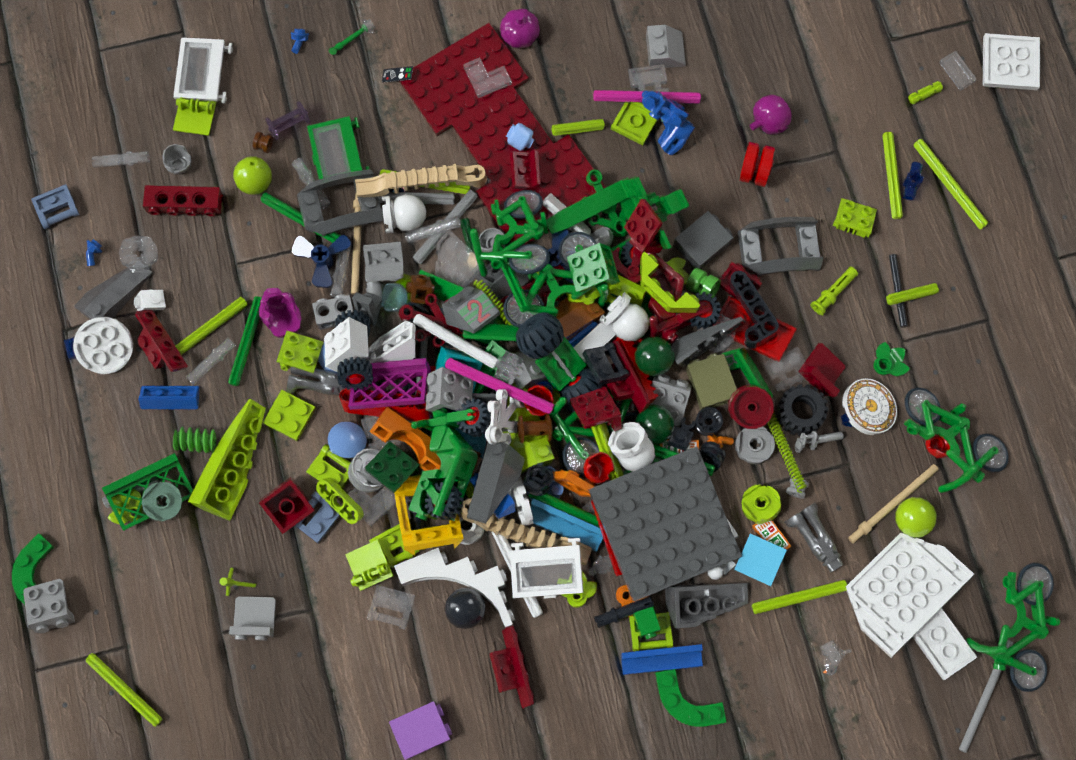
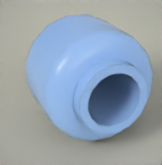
M522 123L513 124L506 135L508 144L519 151L524 150L525 147L529 149L535 140L532 138L533 131Z

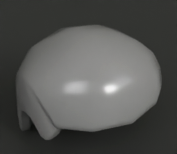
M173 144L164 150L163 164L170 173L179 175L187 172L191 167V155L183 145Z
M607 227L597 229L593 234H590L597 244L602 243L610 246L613 241V232ZM584 240V244L587 247L593 246L590 240Z
M488 228L480 234L479 240L482 252H492L495 235H504L502 230Z

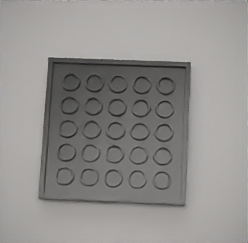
M697 446L588 489L632 601H637L742 557Z

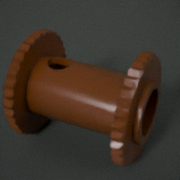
M546 414L545 420L523 421L522 416H519L517 432L520 442L524 443V437L546 436L547 441H551L552 421L550 415Z

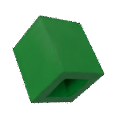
M653 607L633 613L640 638L645 637L648 640L658 636L657 632H660L661 629Z

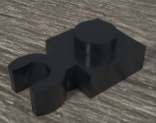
M685 417L681 419L680 427L675 426L668 442L669 446L683 451L688 449L694 434L692 431L695 428V421L691 425H686Z

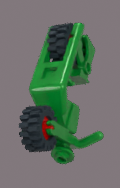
M473 398L472 401L467 400V404L463 403L461 405L463 409L459 408L457 412L447 413V409L440 408L432 412L434 419H423L411 423L413 429L424 427L432 431L429 449L436 453L441 461L439 470L421 471L422 475L408 509L417 513L415 517L426 521L428 517L435 520L455 521L457 514L461 512L459 508L463 507L461 502H464L463 497L478 456L456 429H460L474 437H481L482 433L485 434L486 429H488L491 423V413L488 411L487 403ZM455 481H459L457 488L453 486Z

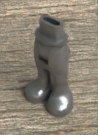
M291 367L286 392L294 393L297 389L303 388L328 395H339L347 387L343 388L342 385L338 384L337 373L316 368L314 373ZM295 375L310 376L320 379V381H312Z
M813 503L786 520L785 524L800 531L812 553L821 563L824 562L822 564L823 567L826 566L831 573L844 564L839 558L841 555L838 553L832 538L818 517L817 504ZM804 517L808 520V522H809V523L811 524V526L814 528L815 532H816L817 535H818V538H816V537L813 535V533L811 532L810 528L808 527V525H807V523H806Z

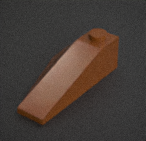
M566 298L556 307L558 309V316L556 318L561 322L564 337L567 340L576 336L591 323H598L601 316L605 314L596 301L586 305L584 302H569Z

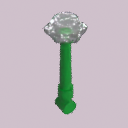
M363 19L362 28L342 42H338L334 47L329 48V54L335 55L338 50L343 49L344 46L364 32L374 33L373 29H375V26L370 19Z

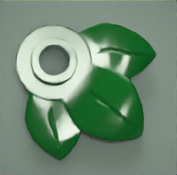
M886 342L880 344L876 349L877 359L873 363L875 372L880 375L891 374L893 376H901L907 373L910 368L902 363L905 349H890ZM881 363L886 366L885 369L880 368Z

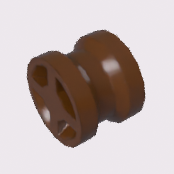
M258 131L253 140V149H262L263 152L269 153L273 145V136H266Z

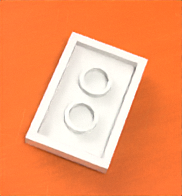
M942 608L913 636L915 642L943 680H946L977 658Z

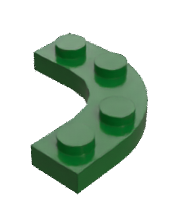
M40 533L21 550L12 569V585L17 597L24 605V589L36 585L34 579L35 569L40 561L54 548Z
M675 669L655 673L660 700L666 711L676 720L693 727H706L727 723L723 702L704 706L692 705L680 693Z

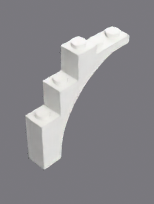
M439 548L394 566L403 587L419 581L437 579L457 582L472 588L483 595L498 610L505 628L513 626L512 621L515 620L511 609L507 610L504 603L507 602L504 592H499V589L505 587L504 581H507L503 569L499 571L498 566L475 575V572L478 570L474 560L469 561V558L466 557L445 565V563H448L444 551L440 553Z

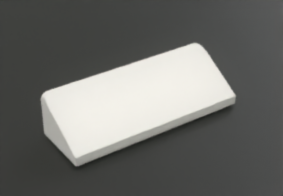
M551 193L543 200V205L553 215L566 208ZM582 221L569 228L572 232H584L589 235L591 233V229ZM578 236L581 240L588 239L583 236Z

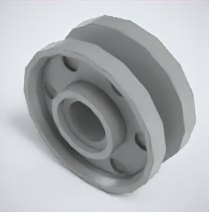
M372 448L363 449L356 454L349 465V480L355 488L362 492H376L384 486L365 470L367 464L380 452L379 450Z

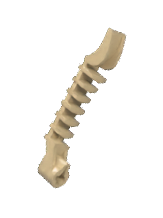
M453 164V166L443 165V167L437 168L434 166L420 170H401V172L395 173L391 171V173H382L373 178L356 179L355 183L357 197H378L387 195L389 189H394L396 194L399 192V188L404 187L405 191H408V188L414 186L415 189H418L419 185H425V188H429V184H435L436 187H439V183H445L446 186H449V183L454 181L456 185L482 187L486 184L487 177L485 169L480 165L459 166Z
M467 499L462 504L461 516L464 520L477 524L485 529V531L494 532L495 535H502L506 539L515 540L517 543L523 542L525 546H531L535 549L572 546V542L568 543L570 538L560 537V539H556V533L548 536L545 534V530L541 532L535 531V527L532 526L530 529L525 527V525H519L514 523V519L510 521L504 519V517L497 519L494 513L486 524L467 519V510L472 499ZM577 542V545H580L581 564L586 566L592 548Z

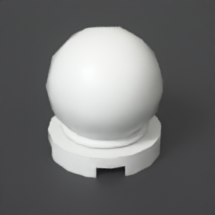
M404 194L398 196L393 201L390 196H382V201H386V205H382L384 224L389 227V229H385L386 234L394 233L396 227L402 231H413L423 224L426 219V208L420 198L411 194Z
M624 292L622 297L619 295L607 308L609 313L606 317L602 315L600 322L605 326L612 324V330L617 337L625 341H636L647 332L649 318L642 307L629 303L631 297Z
M639 423L622 424V429L611 433L608 445L612 453L617 456L620 465L626 470L634 472L649 466L653 462L655 457L654 445L648 438L645 429Z

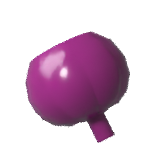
M527 9L511 10L501 20V36L512 48H528L539 36L538 18Z
M771 94L760 98L754 105L753 115L755 121L750 124V128L753 131L760 128L769 135H778L785 131L792 119L791 110L785 100L780 96Z

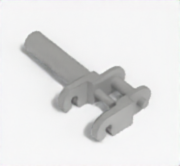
M812 431L810 435L801 433L800 438H797L795 451L800 453L806 443H809L811 450H815L819 443L843 439V433L835 432L818 436L816 431Z

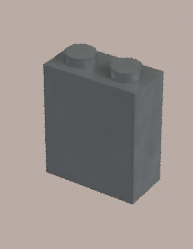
M707 211L674 239L673 245L694 268L702 269L731 245L733 235L728 228H724L720 224V220L716 215Z

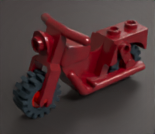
M631 238L622 247L621 261L619 259V247L614 252L611 250L617 274L641 286L640 259L643 253ZM647 253L648 255H653L658 261V268L650 278H655L660 283V288L664 292L668 291L675 299L674 301L677 302L682 295L684 278L656 253ZM702 292V295L696 293L695 296L701 305L696 313H679L676 315V313H668L651 296L648 309L653 316L650 317L651 331L646 333V336L658 337L662 335L663 339L672 344L678 338L676 334L678 332L677 329H682L689 325L692 327L697 326V329L712 327L720 316V303L717 302L716 297L712 298L710 293L708 295H705L706 292Z

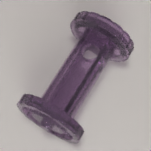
M300 101L296 102L297 109L273 121L268 117L265 118L268 130L272 133L275 140L279 139V132L303 120L307 124L311 123L308 112Z

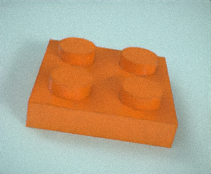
M572 470L552 471L553 481L579 496L591 497L588 489L593 488L595 483L587 479L582 480L579 478V474Z

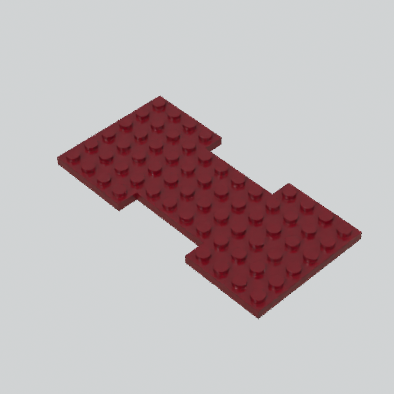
M487 23L413 67L411 80L399 81L436 136L453 127L478 165L485 169L490 183L478 189L476 194L496 223V215L492 214L491 204L498 200L500 210L502 211L504 210L506 199L511 194L522 190L512 188L510 153L512 151L530 153L533 149L538 150L542 181L533 191L540 194L543 200L551 193L568 207L580 201L583 197L596 193L594 187L586 181L587 174L594 169L568 134L553 144L515 89L528 82L529 78L490 23ZM522 123L533 131L532 138L535 140L529 149L525 147L524 150L519 151L508 144L506 135L513 124ZM594 176L590 177L591 181H596ZM601 180L600 183H601V185H602V187H603V189H604V188H606V186H605V184L603 183V181ZM521 194L512 198L508 203V206L519 200V197L525 196L533 212L539 205V199L532 194ZM544 205L538 213L533 215L535 220L541 219V212H545L546 220L553 216ZM514 218L517 225L524 226L525 223L528 224L525 218ZM508 224L499 226L504 234L509 231ZM515 234L509 242L513 243L524 234ZM532 238L531 240H529L528 242H526V243L523 244V245L530 244V243L534 242L535 239Z

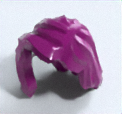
M267 288L262 296L259 308V316L264 324L278 338H283L286 331L298 332L301 323V312L292 294L283 292L279 288Z

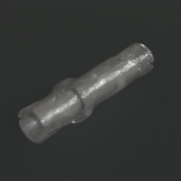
M127 151L124 154L92 156V160H94L92 165L94 168L125 164L133 166L136 163H149L150 158L148 157L150 155L148 151L135 153Z
M302 158L292 162V166L300 176V181L304 182L306 186L316 181L313 177V172L308 170ZM322 189L318 190L317 195L320 208L325 209L331 202L327 199Z
M458 216L446 220L440 219L431 225L406 232L405 238L407 243L411 244L434 235H443L449 230L461 227V222Z
M350 249L338 253L335 274L332 275L333 285L330 293L332 297L343 293L344 283L347 282L346 271Z
M227 337L216 349L213 348L211 350L212 353L185 377L195 385L220 360L223 361V357L236 345Z

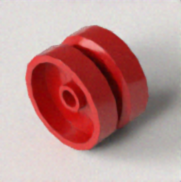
M749 141L739 181L749 183L753 173H756L755 185L765 187L768 176L771 173L775 147L765 145L761 156H758L759 144Z

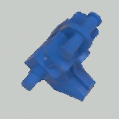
M644 91L642 93L643 106L651 111L649 113L650 116L656 120L661 118V122L665 126L663 133L657 141L664 152L673 155L683 147L695 128L691 122L686 120L689 113L684 111V106L672 99L666 98L660 92Z

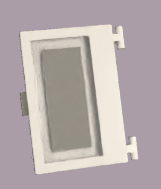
M181 38L174 99L183 97L187 100L193 98L194 100L222 101V103H225L227 101L226 92H223L222 95H218L223 53L228 52V54H231L233 52L232 43H229V46H225V41L219 39Z
M580 538L568 539V543L572 542V546L521 550V547L524 546L523 542L511 543V547H515V550L510 551L513 598L544 596V599L556 598V595L583 593L580 545H577V542H580Z

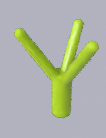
M230 568L228 578L223 577L220 579V584L226 586V596L230 595V587L233 585L256 587L254 583L234 581L232 579L234 568Z

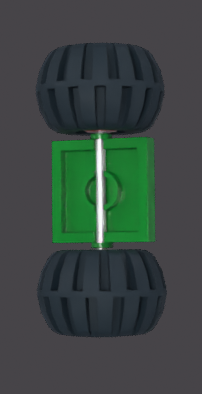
M546 312L538 313L527 319L520 326L516 333V342L520 351L532 359H537L535 361L536 365L553 387L559 391L560 398L565 397L567 399L564 407L568 411L574 412L570 403L571 398L606 387V384L598 385L591 370L584 368L586 366L585 362L566 337H564L561 322L554 315Z

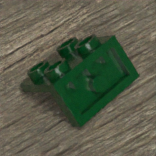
M389 441L367 464L365 470L391 492L395 493L410 476L418 474L420 464Z

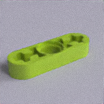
M325 478L317 483L316 490L318 494L348 523L355 524L362 520L364 516L363 509L333 479ZM337 496L343 499V505L338 504Z

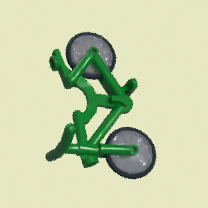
M532 190L515 192L506 199L504 210L502 211L500 210L498 200L491 204L492 214L496 215L498 225H509V231L505 235H495L492 252H482L477 230H470L473 249L481 276L486 277L488 275L484 260L491 261V267L494 269H500L503 266V262H505V264H510V267L520 274H533L546 267L550 259L546 248L538 244L523 245L532 238L538 240L543 233H548L545 212H541L540 220H535L533 216L543 206V199L540 194ZM514 218H525L528 224L525 223L524 226L517 225ZM515 234H524L500 251L501 246L507 244Z
M570 233L560 242L559 257L569 267L567 260L569 255L597 243L587 233ZM547 264L545 268L539 271V274H528L530 280L536 279L530 290L523 289L529 302L530 310L521 312L513 293H511L504 303V315L512 325L518 328L527 319L538 313L546 312L557 317L558 309L554 307V303L558 296L569 293L572 294V299L576 300L593 287L576 292L574 285L559 286L555 277L573 279L571 271L553 269L550 264ZM533 266L529 270L536 269V267ZM545 281L551 290L546 306H544L541 297L538 295ZM601 283L594 287L600 293L598 304L603 309L608 299L609 288L608 285Z
M608 390L621 413V424L625 416L632 417L638 414L639 411L632 398L615 401L612 393ZM561 397L549 414L550 419H553L556 423L552 436L559 441L564 437L567 443L563 450V461L566 468L578 473L579 477H585L583 472L585 460L590 455L600 451L598 445L591 439L585 437L576 438L575 435L595 436L590 428L584 429L582 427L570 426L577 419L579 420L575 411L565 420H562L558 412L567 403V399ZM607 425L609 434L611 435V433L614 430L611 425Z
M914 388L908 391L905 397V408L908 415L914 421L907 419L904 422V425L907 426V432L912 435L919 434L925 440H930L935 435L943 437L950 445L946 455L964 471L955 481L939 486L938 491L940 493L957 489L970 481L971 478L980 483L985 476V473L979 471L981 468L990 472H1000L1006 468L1009 460L1007 448L994 435H979L973 442L972 452L968 434L970 421L968 418L958 416L966 410L965 404H959L952 410L947 411L941 408L938 399L929 390ZM939 420L952 427L946 430L933 424ZM958 433L961 435L966 462L960 457V449L954 438Z
M1040 563L1028 564L1020 571L1017 579V590L1015 589L1016 572H1008V576L1003 578V586L1007 588L1005 601L1015 606L1017 619L1012 627L1006 624L1002 626L998 646L982 645L971 638L965 640L972 649L985 653L994 659L993 669L1006 670V665L1010 666L1012 682L1018 689L1025 692L1035 691L1042 686L1047 676L1046 661L1039 652L1032 649L1023 650L1014 658L1011 656L1035 639H1044L1049 633L1046 624L1059 626L1060 624L1059 618L1045 616L1044 602L1049 599L1053 592L1054 580L1050 570ZM1023 601L1031 605L1033 621L1026 617ZM1022 627L1031 631V633L1009 648L1006 647L1008 638L1017 635Z

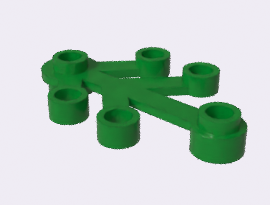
M591 170L586 176L587 183L593 186L596 192L603 189L600 183L602 180L601 172ZM591 176L596 178L595 182L591 181ZM617 204L601 211L608 214L610 220L601 218L598 214L588 218L590 225L595 226L598 224L607 227L616 237H623L628 233L624 228L627 222L622 207L619 217L615 212ZM592 217H596L597 222H593ZM617 225L621 227V231L616 229Z

